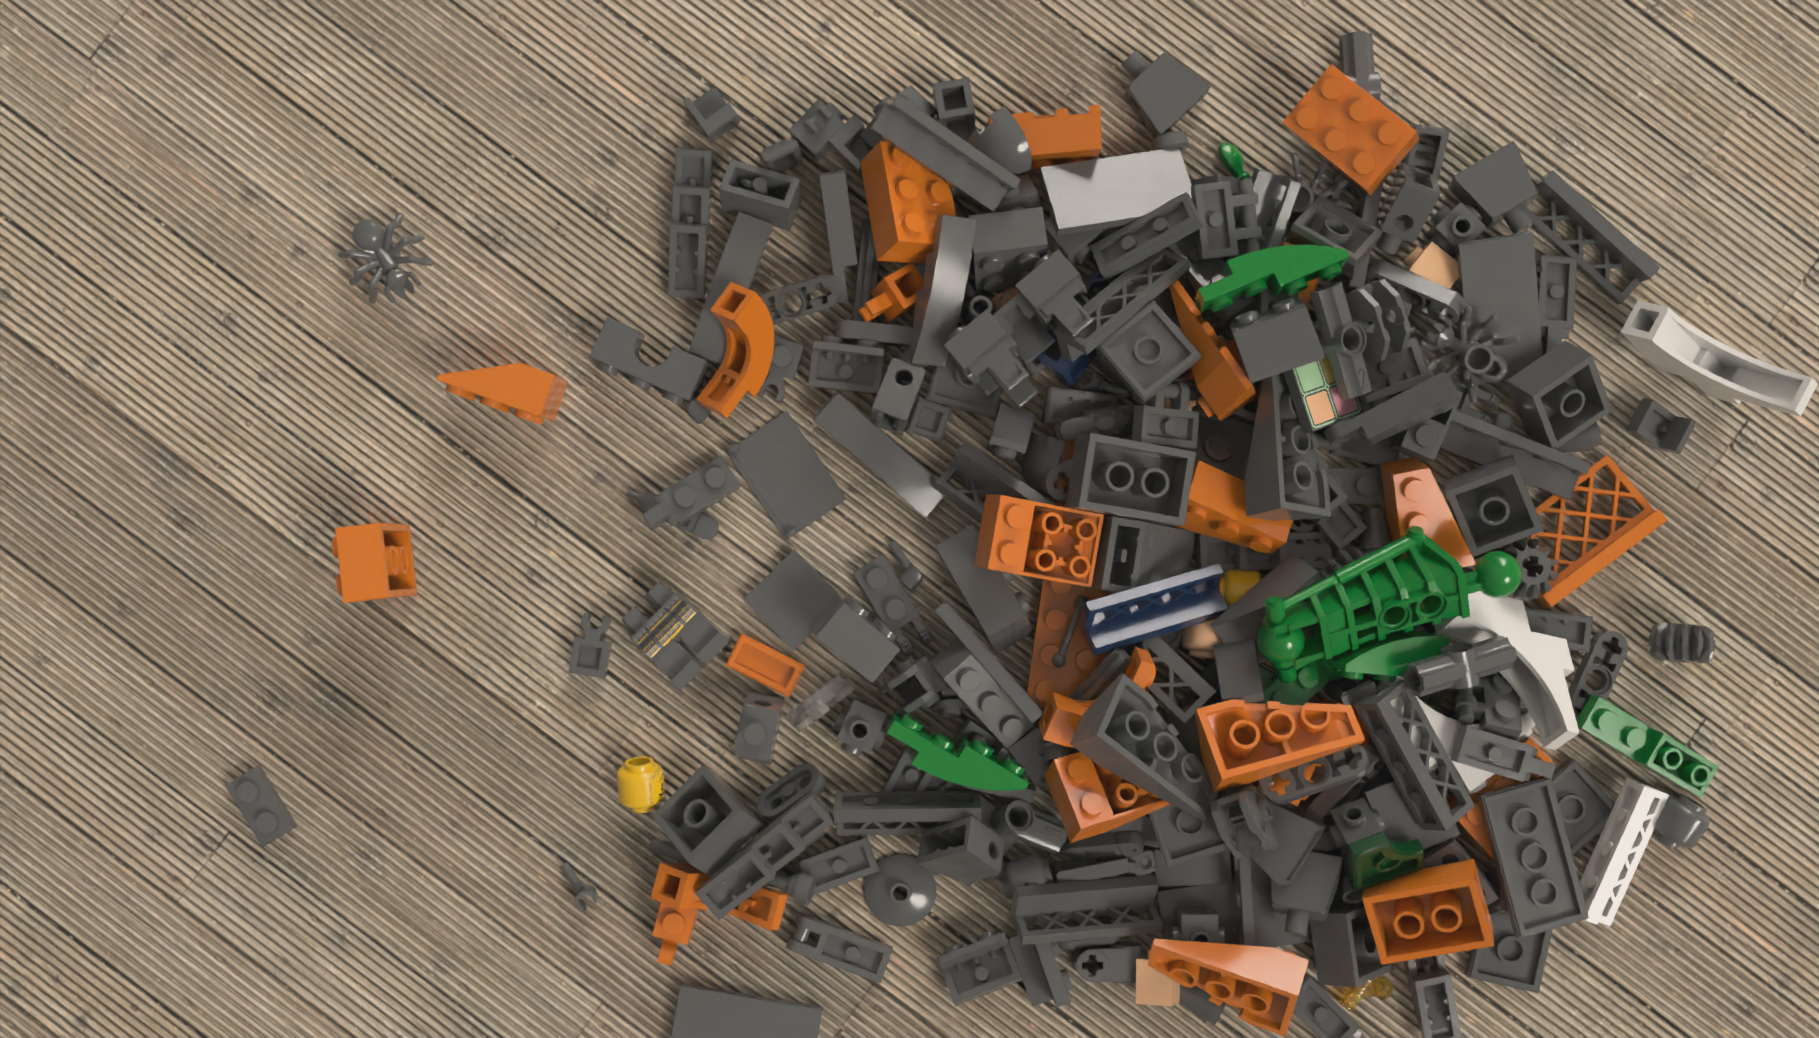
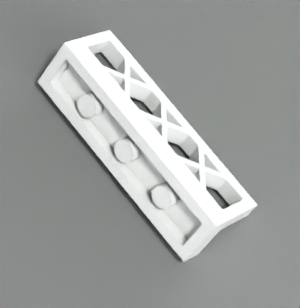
M1626 778L1580 880L1589 919H1586V921L1596 925L1598 922L1608 926L1611 925L1669 794L1631 778Z

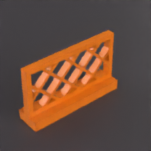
M1608 454L1591 466L1587 474L1579 476L1573 492L1586 493L1584 512L1564 510L1565 500L1554 495L1536 507L1538 515L1541 513L1557 514L1555 534L1539 532L1529 536L1528 540L1535 539V537L1555 539L1553 559L1559 560L1561 540L1581 543L1580 554L1577 560H1559L1557 565L1552 566L1551 570L1556 573L1558 572V565L1567 567L1558 573L1559 577L1557 580L1549 581L1552 589L1547 593L1540 592L1539 597L1535 599L1543 610L1554 606L1668 521L1659 509L1654 510ZM1602 467H1605L1614 478L1613 491L1593 488L1594 473ZM1587 479V487L1578 486ZM1621 486L1625 492H1619V487ZM1592 494L1612 496L1610 515L1590 513ZM1618 497L1632 499L1641 512L1633 518L1617 517ZM1559 500L1558 509L1549 508ZM1564 515L1583 518L1581 537L1562 535ZM1590 519L1609 521L1608 536L1605 539L1588 538ZM1616 522L1625 523L1615 530ZM1587 544L1595 545L1593 548L1586 552Z

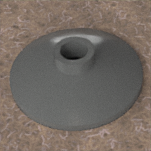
M907 854L887 856L877 862L879 871L867 876L865 883L866 902L871 912L882 922L892 926H909L922 920L932 909L936 898L935 878L924 867L917 864L918 858ZM902 886L906 888L908 892L906 897L902 899L895 897L893 892L896 887Z

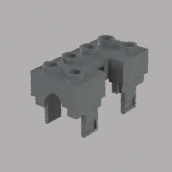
M1059 250L1055 251L1051 256L1045 255L1039 259L1034 265L1033 271L1015 285L1019 293L995 314L991 315L986 309L966 327L961 326L954 330L949 336L948 342L944 344L957 367L977 390L981 388L989 396L998 387H1002L1019 408L1039 392L1026 378L1029 376V373L1023 368L1024 365L1018 357L1020 356L1028 365L1055 342L1048 333L1050 330L1056 336L1054 330L1062 324L1073 337H1076L1094 321L1082 308L1090 300L1088 299L1086 286L1082 283L1080 273Z

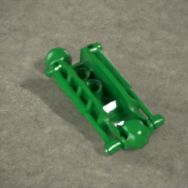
M1411 526L1406 530L1405 536L1333 571L1332 576L1284 600L1279 596L1268 597L1264 601L1266 616L1263 619L1262 627L1258 631L1257 645L1260 653L1267 660L1271 661L1273 667L1277 668L1279 680L1282 683H1291L1297 679L1296 670L1318 659L1325 658L1328 660L1333 658L1332 656L1339 655L1349 649L1352 651L1357 650L1360 644L1375 638L1378 641L1386 639V634L1395 631H1412L1413 626L1431 622L1435 625L1441 623V619L1461 616L1463 619L1470 617L1468 594L1481 591L1492 598L1507 597L1516 591L1520 585L1522 570L1518 560L1503 551H1493L1479 558L1474 565L1473 571L1465 573L1454 557L1424 535L1421 527ZM1319 623L1311 629L1312 637L1305 638L1302 627Z

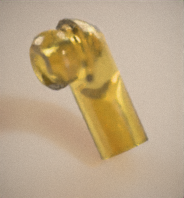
M1382 975L1358 987H1348L1338 1000V1003L1353 1013L1364 997H1379L1381 1000L1387 999L1391 996L1393 987L1388 979Z

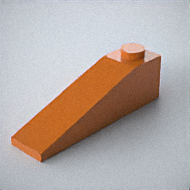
M1177 279L1169 288L1183 335L1202 355L1201 359L1192 366L1196 386L1202 395L1197 399V402L1208 418L1215 414L1217 419L1222 422L1257 398L1255 389L1226 346H1221L1222 343L1208 321L1203 320L1199 309Z
M1231 699L1198 708L1195 711L1201 756L1214 793L1260 780L1365 741L1351 705L1317 703L1284 705L1276 701H1267L1264 704L1245 703V700Z
M1154 939L1148 966L1184 987L1197 986L1210 995L1208 1000L1217 1006H1220L1223 1002L1240 1011L1238 1018L1245 1022L1286 1036L1309 960L1299 957L1293 952L1282 951L1273 947Z

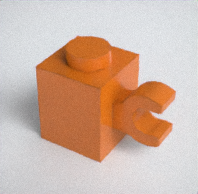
M913 263L902 267L881 280L870 292L873 299L866 302L865 306L858 310L866 323L881 313L885 315L890 323L915 308L917 290H923L924 279Z
M660 903L652 934L654 937L663 939L657 960L658 963L671 966L676 956L678 943L688 945L693 936L699 909L679 910Z

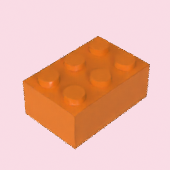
M1330 64L1282 122L1290 133L1370 197L1420 140L1415 129L1332 64Z
M880 141L860 161L877 261L926 264L927 253L933 252L937 215L956 217L951 186L888 142Z
M373 523L335 528L336 536L332 538V552L334 557L339 560L340 574L336 575V588L339 596H343V603L417 596L409 524Z
M1474 859L1422 868V870L1363 890L1362 900L1382 965L1494 946L1493 924Z

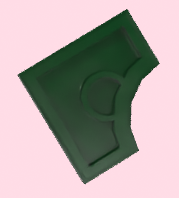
M1384 832L1348 844L1349 883L1353 891L1359 892L1422 870L1424 849L1418 839L1408 842H1393L1387 839Z

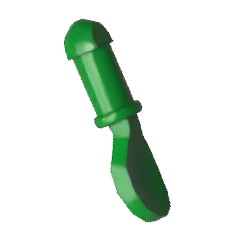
M1223 142L1218 147V154L1233 177L1239 178V180L1250 179V174L1243 172V156L1233 144Z

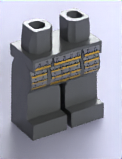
M658 582L645 597L659 610L649 619L637 606H634L621 620L628 631L633 634L630 640L681 691L720 652L731 638L680 591L674 593L670 588ZM683 640L696 653V655L681 641Z

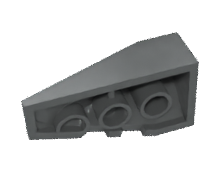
M1119 675L1083 714L1070 744L1102 768L1202 821L1208 820L1211 814V801L1217 799L1219 792L1214 793L1205 767L1196 755L1188 753L1176 736L1179 732L1172 723L1167 725L1155 708L1158 704L1153 697L1126 675Z

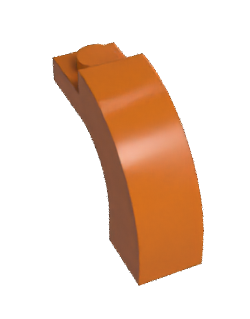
M733 282L729 283L710 309L712 314L722 324L726 333L727 346L725 356L717 372L696 399L704 408L725 418L729 417L745 393L755 397L761 389L772 362L775 338L773 321L763 300L755 291Z
M1135 646L1130 656L1131 661L1124 669L1123 674L1149 693L1147 687H1150L1154 681L1156 667L1149 651ZM1052 692L1038 722L1043 740L1066 747H1073L1070 743L1081 718L1097 699L1081 701Z
M659 863L651 899L679 910H709L695 892L710 876L687 863ZM764 885L730 911L728 915L743 919L770 931L779 930L788 894Z

